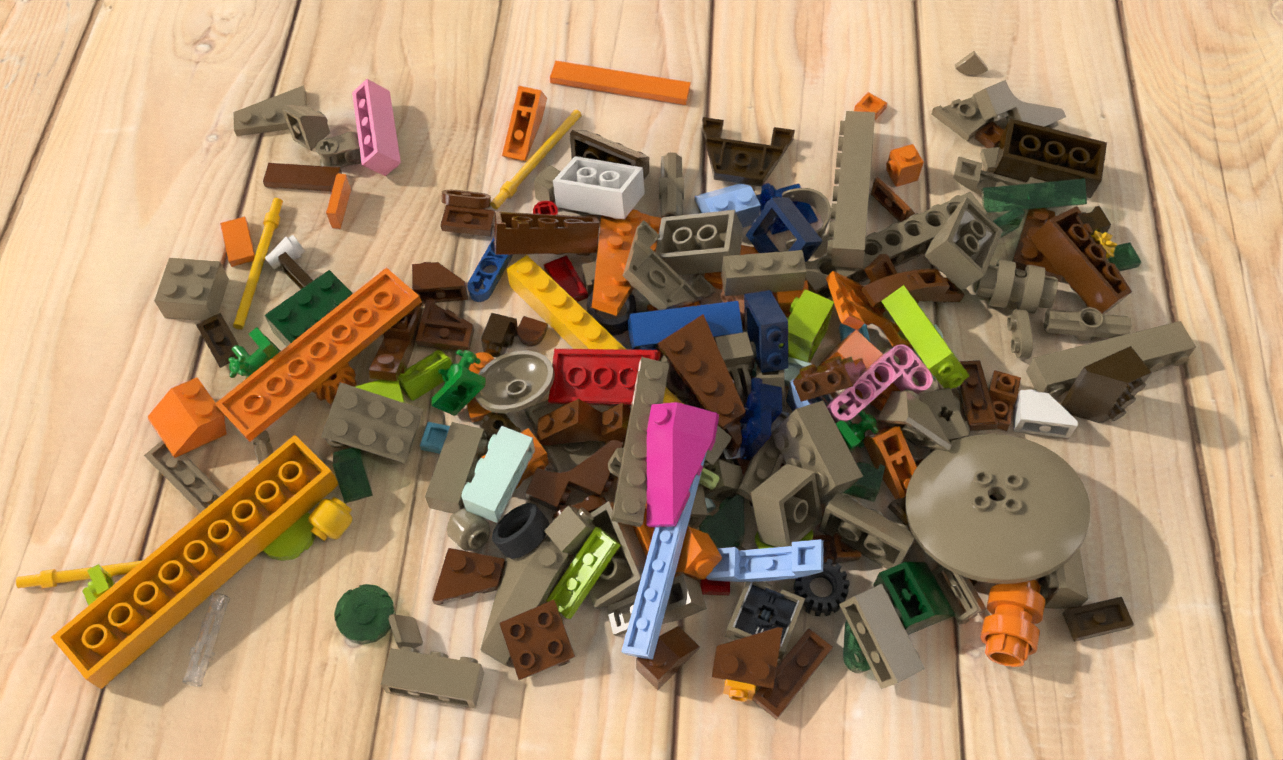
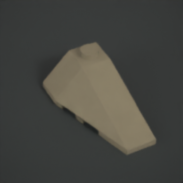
M542 540L530 553L520 558L506 559L481 645V652L507 666L511 657L499 623L547 603L546 600L570 566L567 553L561 552L560 549Z

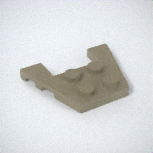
M642 221L636 228L623 277L629 281L630 285L637 289L658 310L679 308L711 297L717 289L701 274L689 285L650 248L661 236L645 221Z

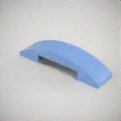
M823 541L792 542V546L741 551L736 547L718 548L722 559L706 578L715 581L759 582L793 579L823 572Z

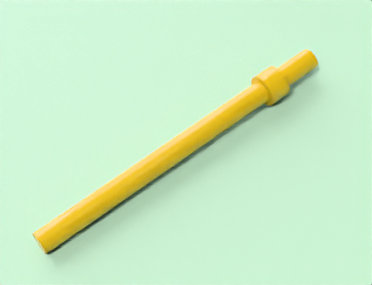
M575 109L517 174L500 187V192L491 201L493 209L497 210L507 198L511 199L517 192V187L582 116L579 110Z
M280 198L273 199L270 211L265 215L263 233L233 323V327L242 330L244 328L274 230L279 226L281 219L279 214L283 204V200Z
M142 561L104 565L101 567L111 576L125 575ZM92 567L58 572L55 569L43 570L40 574L17 577L16 586L17 588L34 586L49 588L56 587L57 583L91 579L87 570Z

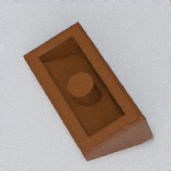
M878 177L874 179L871 195L899 222H903L915 214Z

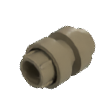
M1001 259L998 260L996 266L989 265L985 276L977 282L976 295L988 297V305L1006 308L1008 301L1016 302L1017 310H1027L1028 313L1035 314L1038 307L1052 308L1058 287V278L1045 275L1044 267L1027 265L1025 272L1015 270V262Z

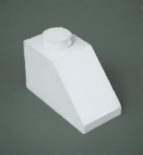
M1032 389L1020 390L1013 407L1014 432L1070 438L1078 423L1067 410L1049 393H1042Z

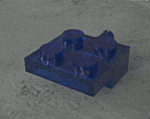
M753 378L751 380V393L744 404L746 416L740 420L742 437L740 459L751 460L771 436V425L782 412V387L764 384L760 378Z

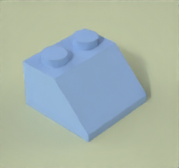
M740 183L694 197L701 213L735 210L743 228L751 226L752 222L759 217L761 205L752 187Z

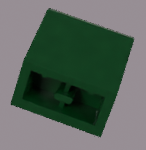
M904 562L881 571L873 584L874 587L880 584L883 585L908 635L955 615L926 562Z

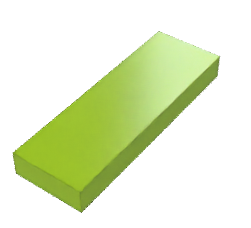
M595 527L546 601L555 600L559 612L565 618L571 619L620 547V544L603 530Z

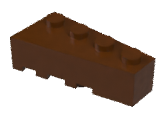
M1076 206L1049 219L1030 239L1034 242L1037 249L1052 263L1053 268L1069 283L1070 288L1086 303L1087 308H1095L1101 314H1105L1132 291L1115 264L1108 263L1106 260L1107 251L1102 244L1097 245L1091 236L1094 231L1089 223L1083 224L1079 218L1082 212Z

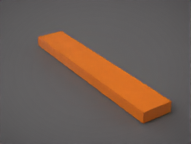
M556 60L550 75V83L682 105L687 104L691 88V82Z

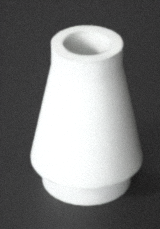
M291 235L289 238L285 237L265 258L275 270L281 266L278 260L279 255L286 252L293 260L302 257L301 254L305 250L294 235Z

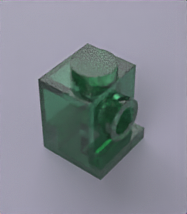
M857 462L856 464L863 477L843 493L875 502L880 490L885 465L880 464L877 469L868 463Z

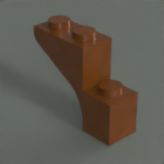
M577 399L538 418L537 440L542 445L586 441L609 443L612 440H618L623 443L622 448H624L631 408L621 403L604 412H600L584 401Z
M618 440L610 441L578 466L567 472H549L537 467L525 492L526 498L556 511L560 505H566L570 497L571 490L568 489V486L590 496L598 495L601 497L603 492L608 494L614 478L610 477L611 473L608 469V462L615 450L622 448L623 443Z

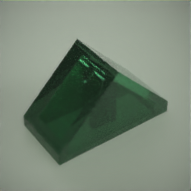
M352 447L334 452L332 465L344 502L349 503L373 496L363 450Z

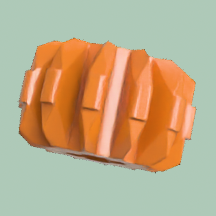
M346 363L312 392L316 395L317 399L320 401L326 399L331 405L340 382L353 387L357 385L355 380L356 373L349 363Z

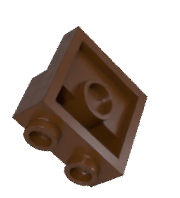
M837 356L827 360L825 365L816 367L815 364L803 367L799 370L798 376L793 380V384L802 402L853 387L866 367L862 358L853 361L852 357L842 359L841 356Z

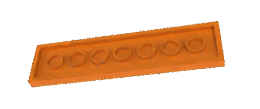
M386 267L217 401L215 405L243 436L251 442L422 302L420 296Z

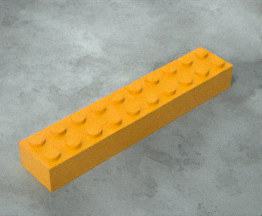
M294 435L51 638L82 676L93 685L102 689L339 485L332 471Z

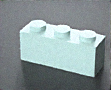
M501 426L497 435L494 434L491 437L485 458H480L476 465L475 476L472 482H468L462 491V499L466 511L498 523L535 452L532 437Z

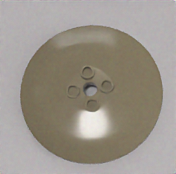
M981 434L950 442L952 446L949 451L936 449L919 464L910 479L906 493V515L913 536L932 559L948 570L966 578L998 584L1020 583L1041 578L1066 564L1077 553L1087 534L1090 521V502L1080 477L1055 452L1024 438L1003 434ZM992 494H1001L1002 496H1004L1005 499L1002 501H994L990 499L989 496Z

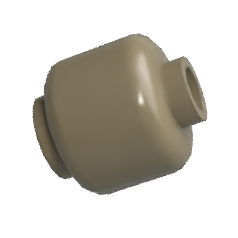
M465 508L451 515L447 525V535L461 549L465 551L480 549L489 539L490 525L485 518L468 512Z

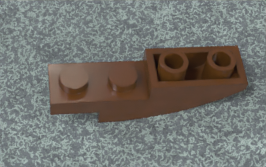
M920 269L897 273L871 282L861 289L873 308H886L881 301L903 285L917 304L919 301L960 303L965 295L948 278L943 277L938 269Z
M420 303L383 333L384 339L369 368L370 379L397 381L400 373L405 374L416 342L423 303Z

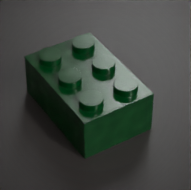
M328 270L264 316L272 332L287 347L353 293Z

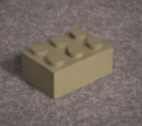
M735 210L662 217L659 230L661 237L657 240L655 253L678 275L722 272L723 256L740 255L743 227Z
M340 382L321 437L406 463L424 409Z
M824 401L795 409L771 433L776 447L784 456L786 464L815 472L820 504L831 501L837 493L842 494L863 477Z

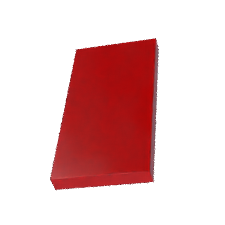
M554 348L552 363L554 381L549 390L548 402L551 404H569L580 399L589 405L617 406L624 403L627 406H632L639 361L642 357L659 361L660 352L658 350Z

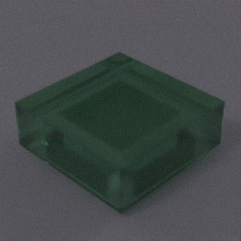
M1131 242L1117 245L1113 253L1114 257L1108 258L1110 263L1115 264L1119 272L1137 268L1141 264V260Z

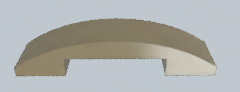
M958 157L953 178L967 189L986 198L1019 206H1030L1032 204L1039 207L1050 206L1054 184L1030 177L1027 183L983 171L981 170L982 163Z

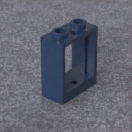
M771 198L765 204L764 210L759 217L752 222L751 228L746 233L747 238L759 253L780 252L767 235L770 228L780 217L797 239L789 251L802 250L804 261L807 262L823 242L790 198Z
M770 290L744 294L745 332L748 334L749 341L755 343L757 356L754 359L762 373L788 369V320Z

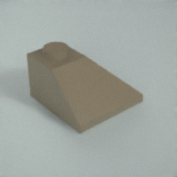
M908 389L892 391L877 420L887 427L900 426L904 438L919 448L949 451L952 445L928 405L919 400L920 396Z

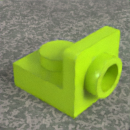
M99 564L87 570L92 581L88 582V587L84 588L82 592L88 606L115 584L112 576Z

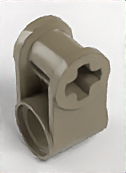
M346 132L339 136L322 139L316 145L317 153L321 155V166L342 168L362 162L359 139L356 132Z

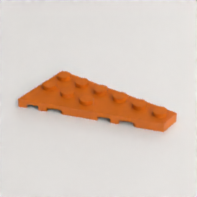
M634 209L630 211L625 219H614L601 215L592 308L615 316L618 315L634 290L629 281L623 277L636 228L642 221H645L659 234L662 218L653 217ZM657 241L650 247L654 252L656 251Z

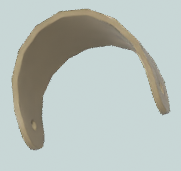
M796 188L783 192L782 198H790L791 201L808 203L819 212L823 225L815 232L822 239L831 214L829 200L821 192L811 188ZM797 239L788 240L785 244L786 248L790 249Z

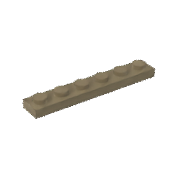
M644 357L639 361L611 521L641 527L643 524L647 501V427L651 405L663 404L669 369L668 363Z

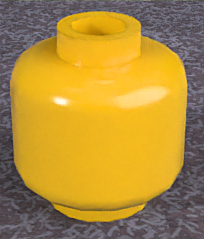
M333 497L331 500L327 498L321 500L308 518L309 523L313 526L311 532L323 541L328 537L333 540L339 539L353 521V517L350 514L352 509L336 497Z

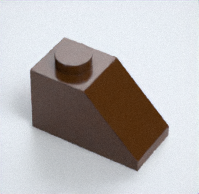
M439 262L412 264V290L420 296L421 303L426 304L427 298L433 299L435 303L468 300L465 281Z
M677 626L659 636L653 660L636 658V670L659 690L700 649V646Z

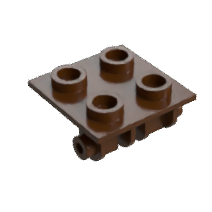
M551 600L499 623L519 681L555 665H566L570 662L569 659L575 657L555 600Z

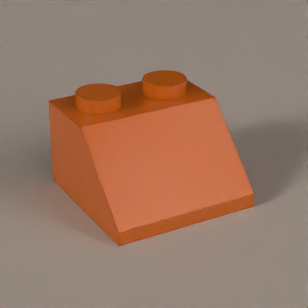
M198 377L171 388L148 415V420L174 458L227 435L224 414L215 405V401Z

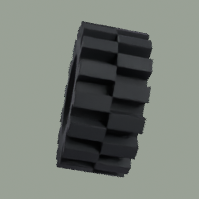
M828 559L826 563H823V572L795 579L794 594L805 598L803 606L806 607L805 612L809 614L812 610L815 611V616L820 617L821 613H824L825 616H830L832 611L834 613L839 611V604L847 598L850 585L849 580H846L847 573L846 571H840L842 566L838 563L835 567L831 565L833 560ZM815 578H825L832 585V593L826 597H819L811 591L810 582Z

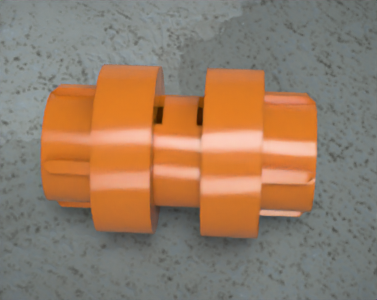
M1035 579L1020 583L997 584L990 588L987 610L992 615L984 618L980 638L986 644L985 654L995 663L1009 667H1021L1028 659V655L1034 654L1037 651L1040 630L1034 624L1042 621L1046 600L1040 594L1041 586Z

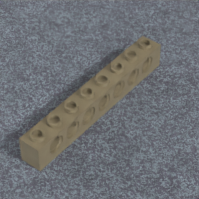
M971 192L961 196L956 195L948 202L941 205L936 204L921 214H913L903 222L893 223L887 229L869 234L865 238L863 268L831 266L832 256L827 255V253L817 260L805 262L807 271L805 281L808 282V290L825 298L832 296L826 277L832 271L857 283L868 280L869 278L864 269L879 254H888L894 267L926 254L931 241L965 197H968L986 215L988 212Z

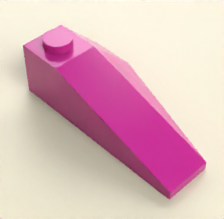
M678 402L651 405L647 427L648 527H675L691 495L689 489L696 475L700 476L703 469L701 463L707 450L711 451L714 446L719 420L717 413Z

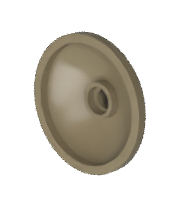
M521 350L506 353L489 362L479 372V375L486 378V386L475 397L483 408L492 412L515 413L525 410L538 403L550 390L554 381L553 366L546 356L535 351Z

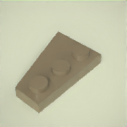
M304 85L233 112L236 136L289 129L282 107L284 105L307 106Z
M974 94L971 98L963 101L960 99L951 102V105L943 108L941 105L934 107L931 114L966 141L974 137L976 132L994 121L993 117L984 121Z

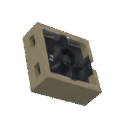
M763 581L746 582L727 627L725 637L738 640L777 627L783 628L778 659L782 660L805 598L783 589L780 593L771 590L772 585Z

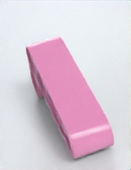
M897 345L867 368L853 387L842 390L826 404V407L835 424L841 420L847 422L855 417L890 384L894 383L900 391L908 389L919 394L930 388L933 377L929 369L908 346ZM894 356L899 358L901 365L895 362ZM875 372L881 376L882 382L876 379ZM912 377L917 379L919 386L914 384ZM855 389L861 391L863 399L857 397ZM845 404L847 408L839 414L837 410Z

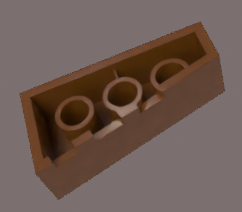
M495 212V255H563L565 253H576L580 256H589L591 253H597L600 223L597 217Z

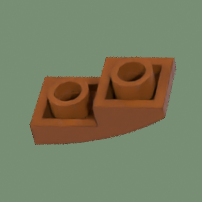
M994 370L988 390L998 422L997 429L1007 431L1011 423L1021 377Z

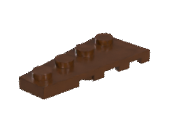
M704 314L658 343L660 351L707 411L715 412L719 415L718 426L721 429L726 430L746 416L745 408Z

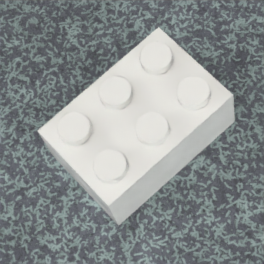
M576 156L553 180L557 207L570 211L587 212L592 215L609 216L614 219H625L645 194L643 167Z

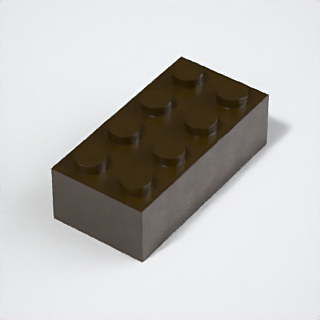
M1010 118L1000 139L994 174L1028 182L1030 177L1054 184L1055 190L1091 198L1102 181L1107 142Z

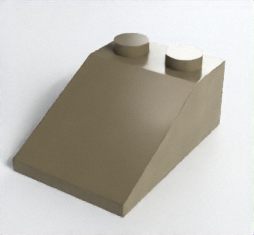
M965 197L931 241L925 257L933 266H936L945 274L950 282L954 283L959 289L964 290L985 276L1003 231L968 197Z

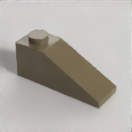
M685 574L674 578L662 624L681 620L707 609L699 581ZM637 594L607 606L613 635L617 636L627 633Z

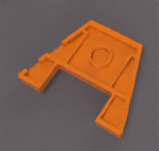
M832 271L826 277L842 324L857 331L864 324H873L883 330L893 347L906 345L911 350L913 349L908 339L904 340L898 334L901 330L899 326L883 316L885 309L873 308L861 291L863 285L835 271Z

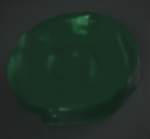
M363 584L343 594L337 602L334 617L336 626L344 638L352 643L369 644L378 641L389 632L391 626L388 618L390 615L396 614L394 602L387 591L377 585Z

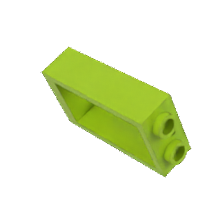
M904 285L881 301L924 364L943 388H956L969 377L967 371Z

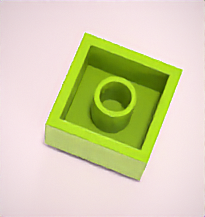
M806 289L800 298L795 297L790 307V312L792 313L787 318L788 357L808 363L811 362L828 331L834 301Z

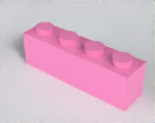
M366 79L352 92L362 166L386 176L401 163L390 91Z

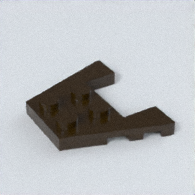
M706 117L702 119V129L713 178L720 181L763 186L793 141L795 130L774 127L771 145L723 139L721 136L724 120Z

